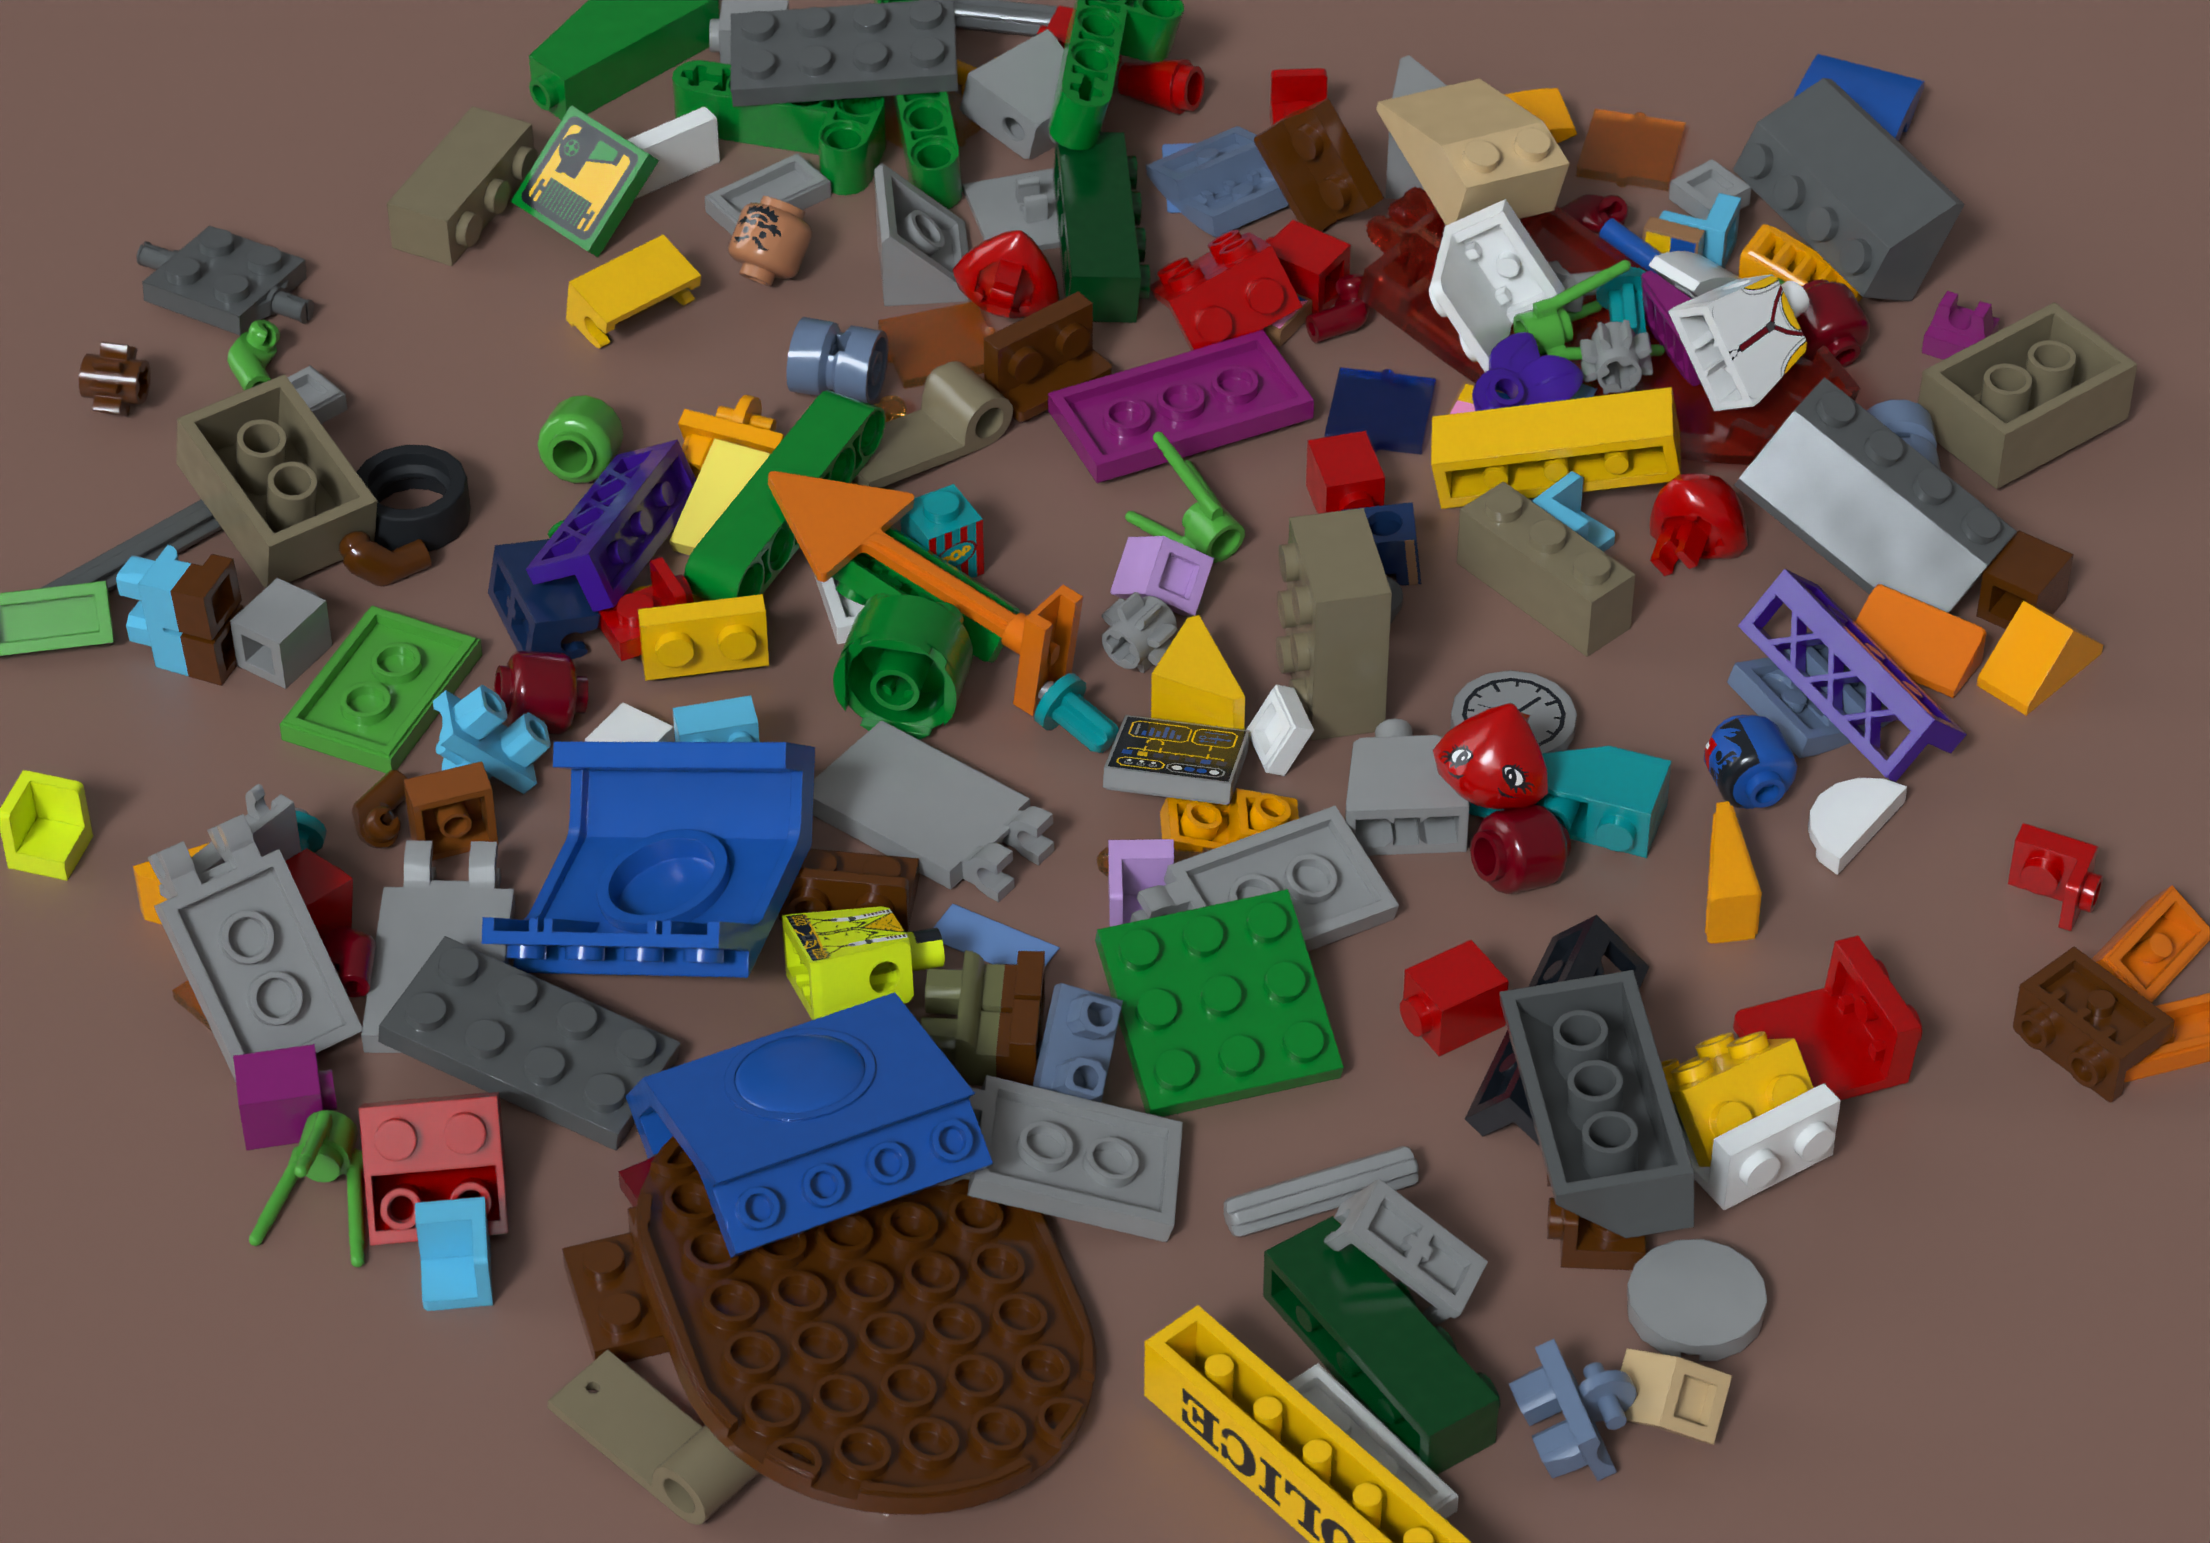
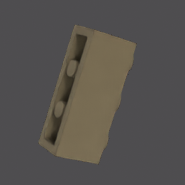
M472 106L387 202L392 248L453 266L468 247L476 244L481 232L496 214H500L505 210L509 199L519 189L536 162L538 152L534 149L532 124Z
M1503 481L1460 508L1457 564L1586 657L1590 656L1631 628L1635 574Z

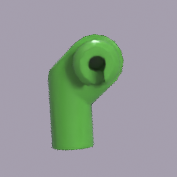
M256 320L252 322L249 331L243 333L229 350L227 358L229 367L243 391L271 380L265 367L277 352L275 345L280 339V332L269 321Z

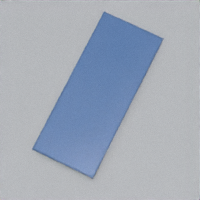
M955 904L949 907L933 927L939 929L944 945L964 953L965 950L973 951L990 964L1017 965L1018 951H1045L1046 966L1060 948Z

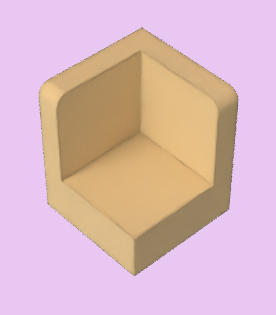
M1627 1348L1621 1371L1626 1372L1631 1377L1637 1394L1634 1403L1624 1412L1627 1422L1652 1426L1697 1442L1714 1445L1732 1375L1680 1357Z

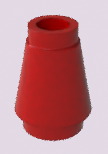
M1187 59L1160 62H1125L1118 75V90L1121 95L1130 96L1177 115L1183 114L1186 110H1196L1204 94V73L1200 67L1192 66V63Z

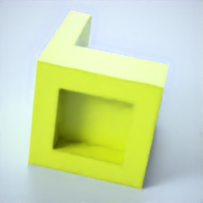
M28 770L22 771L0 807V833L9 869L68 881L93 838L84 785L81 782Z

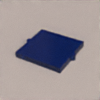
M1340 367L1324 437L1366 431L1375 453L1378 450L1422 455L1436 387V378L1394 374L1391 369L1377 372Z

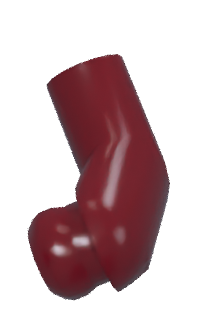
M1355 273L1340 277L1335 285L1339 298L1336 299L1334 307L1306 316V328L1313 342L1317 343L1357 330L1364 325L1373 303V292L1367 290V279L1365 276Z

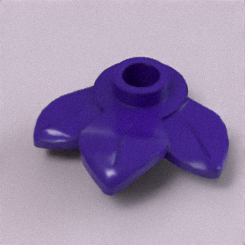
M1528 332L1512 334L1500 341L1492 349L1489 356V370L1478 378L1473 388L1472 399L1475 411L1570 400L1578 392L1583 382L1584 374L1578 366L1566 358L1555 355L1540 357L1538 345L1533 334ZM1496 390L1504 392L1511 400L1501 398Z

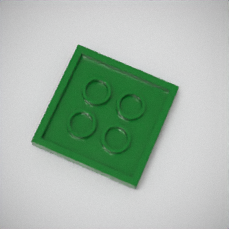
M1288 889L1097 929L1095 943L1111 997L1123 1000L1119 1024L1147 1114L1165 1117L1341 1078L1344 1066Z

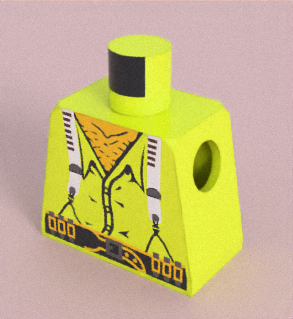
M878 906L782 915L786 976L812 1020L894 992L904 1004L909 1003L914 997L913 971L943 967L945 963L944 945L938 928L905 932L891 909Z

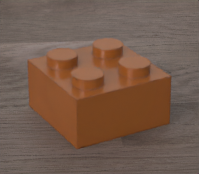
M482 761L403 780L411 839L433 842L432 861L470 852L471 841L497 842L498 845L493 792Z

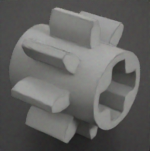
M1626 319L1623 322L1598 323V328L1593 333L1591 340H1580L1583 360L1581 366L1584 381L1589 382L1597 379L1603 388V394L1606 395L1610 392L1635 391V386L1639 383L1641 375H1652L1653 373L1649 334L1646 332L1635 336L1633 329L1630 327V321Z
M1134 592L1127 600L1119 598L1102 614L1104 621L1110 625L1102 634V644L1107 655L1117 665L1126 669L1137 667L1142 673L1152 665L1157 666L1172 643L1169 638L1178 630L1176 618L1166 603L1154 596L1142 598L1138 592Z

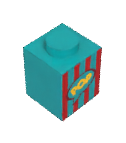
M952 484L914 498V507L900 519L901 532L971 578L984 574L983 519L959 489Z

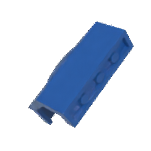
M554 741L553 767L571 770L570 820L566 841L527 917L523 920L483 917L482 944L507 946L506 958L514 959L513 967L526 973L748 978L812 846L815 747L788 742Z
M895 992L643 1077L625 1096L648 1159L656 1156L664 1144L674 1136L695 1165L703 1181L730 1258L781 1239L785 1240L796 1234L805 1233L815 1227L906 1195H913L921 1192L923 1189H930L957 1177L984 1170L993 1164L969 1100L975 1092Z

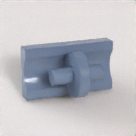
M1064 983L1055 985L1043 1040H1040L1037 1046V1057L1039 1059L1033 1086L1101 1102L1123 1000Z
M1555 1339L1535 1347L1542 1366L1509 1383L1529 1426L1563 1411L1566 1420L1532 1435L1540 1458L1553 1479L1586 1465H1589L1597 1481L1616 1473L1615 1466L1595 1422L1604 1421L1610 1430L1619 1429L1626 1424L1627 1418L1624 1412L1634 1403L1637 1396L1631 1377L1626 1372L1619 1370L1605 1371L1601 1363L1594 1362L1584 1368L1583 1374L1586 1380L1579 1385L1571 1368L1567 1367Z

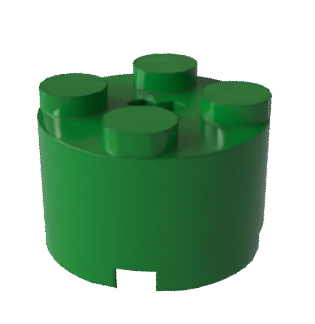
M876 594L871 596L853 622L833 675L835 696L845 712L849 706L857 715L863 718L860 726L868 731L882 720L918 740L929 736L931 730L943 722L945 725L955 712L973 661L972 642L967 630L963 626L964 619L960 610L947 602L936 603L914 595Z

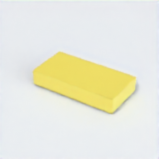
M714 439L669 540L673 551L686 555L692 553L705 534L770 456V453Z

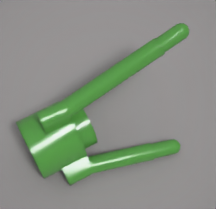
M1623 260L1551 298L1533 303V310L1514 316V333L1528 332L1533 334L1540 356L1555 355L1568 360H1582L1580 347H1565V343L1573 339L1571 322L1599 312L1602 309V305L1598 301H1593L1582 305L1581 312H1566L1563 306L1627 272L1631 268V263L1628 260ZM1660 344L1651 345L1652 353H1650V356H1661L1664 354V346Z
M1155 432L1153 435L1154 442L1198 502L1193 504L1183 516L1184 536L1134 511L1126 513V521L1152 536H1165L1213 557V563L1228 559L1241 546L1245 537V529L1222 506L1190 460H1184L1162 432Z
M321 1110L312 1113L307 1118L299 1145L293 1148L288 1166L249 1236V1242L252 1246H258L262 1243L298 1178L306 1176L317 1182H331L339 1175L345 1174L347 1175L351 1264L354 1267H361L364 1264L362 1151L354 1148L358 1137V1130L355 1123L349 1117L333 1110Z

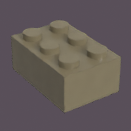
M2053 302L1923 370L1918 404L1923 406L1931 415L1937 443L1994 488L1998 489L2128 419L2137 363Z
M285 374L177 418L176 464L264 588L269 586L276 578L289 583L344 559L339 552V544L342 538L350 532L363 531L369 535L370 541L375 542L377 500Z
M1364 508L1289 517L1288 544L1279 545L1280 571L1283 581L1287 582V590L1278 591L1277 594L1280 623L1283 629L1286 628L1285 636L1276 638V654L1281 674H1291L1292 679L1289 681V687L1295 689L1314 729L1310 736L1311 741L1373 733L1376 727L1385 721L1392 592Z

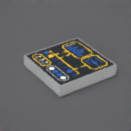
M1125 715L1104 766L1103 788L1223 805L1230 804L1248 753L1250 730Z

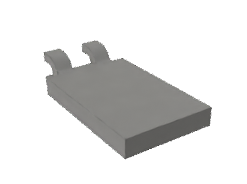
M882 720L814 779L813 816L887 856L919 858L920 874L950 890L964 879L975 885L989 898L1000 902L1015 888L1014 878L1002 872L1013 861V851L1001 845L1003 842L1015 848L1023 857L1037 865H1040L1055 851L1054 841L1041 835L1053 824L1052 813L1036 806L1030 807V798Z
M1335 805L1168 865L1164 877L1166 885H1157L1138 892L1137 900L1143 909L1132 913L1130 921L1135 922L1288 889L1307 951H1311L1394 920L1399 904Z
M244 814L207 830L217 852L225 863L197 875L184 841L147 857L158 880L172 897L155 905L154 908L235 1082L234 1055L315 1044V1050L318 1053L362 1031L360 1021L280 849L261 857Z
M406 840L403 887L383 888L375 941L376 952L361 1033L364 1053H401L378 1042L379 1025L444 936L509 964V958H506L507 946L482 944L483 917L514 919L515 917L514 889H500L501 869L496 868L498 857L497 842L471 841L469 881L436 880V867H432L433 842Z
M986 1075L981 1089L971 1087L975 1094L969 1100L993 1164L984 1170L940 1183L938 1186L950 1185L959 1180L967 1179L969 1180L967 1196L1167 1243L1175 1224L1183 1122Z

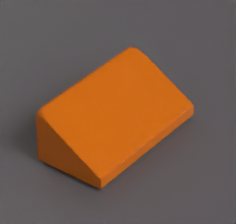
M1878 584L1870 593L1855 621L1914 682L1951 698L1957 695L1983 660L1987 635L1985 629L1881 584Z
M2171 885L2145 902L2099 950L2092 960L2152 1003L2210 941V927L2175 887Z

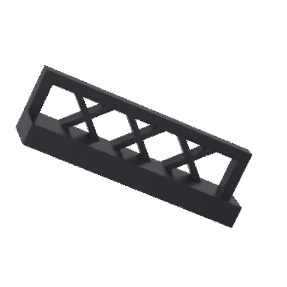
M1595 915L1552 937L1528 987L1605 975L1601 961L1603 955H1605L1621 972L1633 970L1638 988L1640 989L1649 966L1598 915ZM1507 1030L1465 1120L1482 1136L1515 1122L1540 1146Z

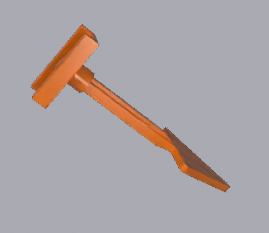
M771 471L768 474V486L818 581H828L858 554L867 553L943 602L954 605L961 613L1001 637L1004 646L1020 655L1013 704L1031 716H1034L1037 705L1041 700L1038 698V694L1047 680L1055 683L1066 674L1072 673L1083 602L1082 595L1063 584L1028 616L1022 612L1016 615L884 533L914 507L915 497L912 493L778 471Z

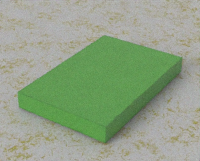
M371 605L279 724L282 740L383 773L397 770L439 714L438 711L434 710L433 700L445 690L454 694L481 658V639Z

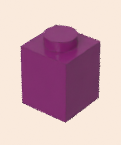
M315 1044L233 1056L238 1105L246 1151L299 1143L306 1120L312 1113L321 1110H337L332 1069L318 1070Z

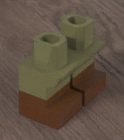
M965 950L963 970L927 969L925 1013L956 1014L958 1018L923 1017L921 1026L952 1064H956V1070L968 1085L982 1086L986 1075L1033 1086L1039 1059L1037 1057V1046L1042 1037L1045 1005V951H1018L1017 965L985 964L984 959L979 954Z

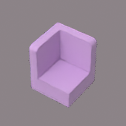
M1165 536L1128 537L1111 587V594L1122 599H1128L1134 592H1138L1142 598L1154 596L1166 603L1177 614L1195 616L1214 558Z
M1173 839L1108 840L1109 927L1130 923L1132 913L1143 909L1137 900L1139 891L1157 885H1166L1164 877L1168 865L1174 864Z

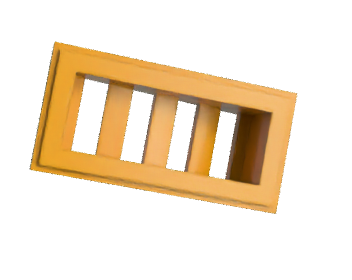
M1762 224L1741 253L1738 277L1741 279L1772 274L1785 282L1794 281L1800 286L1808 283V281L1823 279L1829 282L1845 284L1853 292L1858 303L1862 298L1815 250L1770 225Z
M1729 801L1716 803V812L1713 814L1705 922L1707 941L1711 944L1755 939V934H1758L1762 892L1734 807L1730 805Z

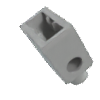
M1047 29L969 72L960 111L1024 159H1034L1054 148L1056 141L1049 134V122L1064 48Z
M1402 719L1385 720L1376 727L1375 737L1359 738L1353 742L1345 821L1367 856L1466 852L1469 801L1458 795L1438 774L1433 749L1442 737L1438 735L1413 736L1411 725Z

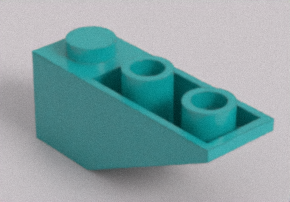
M1613 746L1542 753L1547 766L1548 794L1535 805L1544 806L1553 813L1559 823L1565 826L1572 840L1647 858L1668 805L1672 761ZM1469 802V814L1485 818L1495 811H1500Z

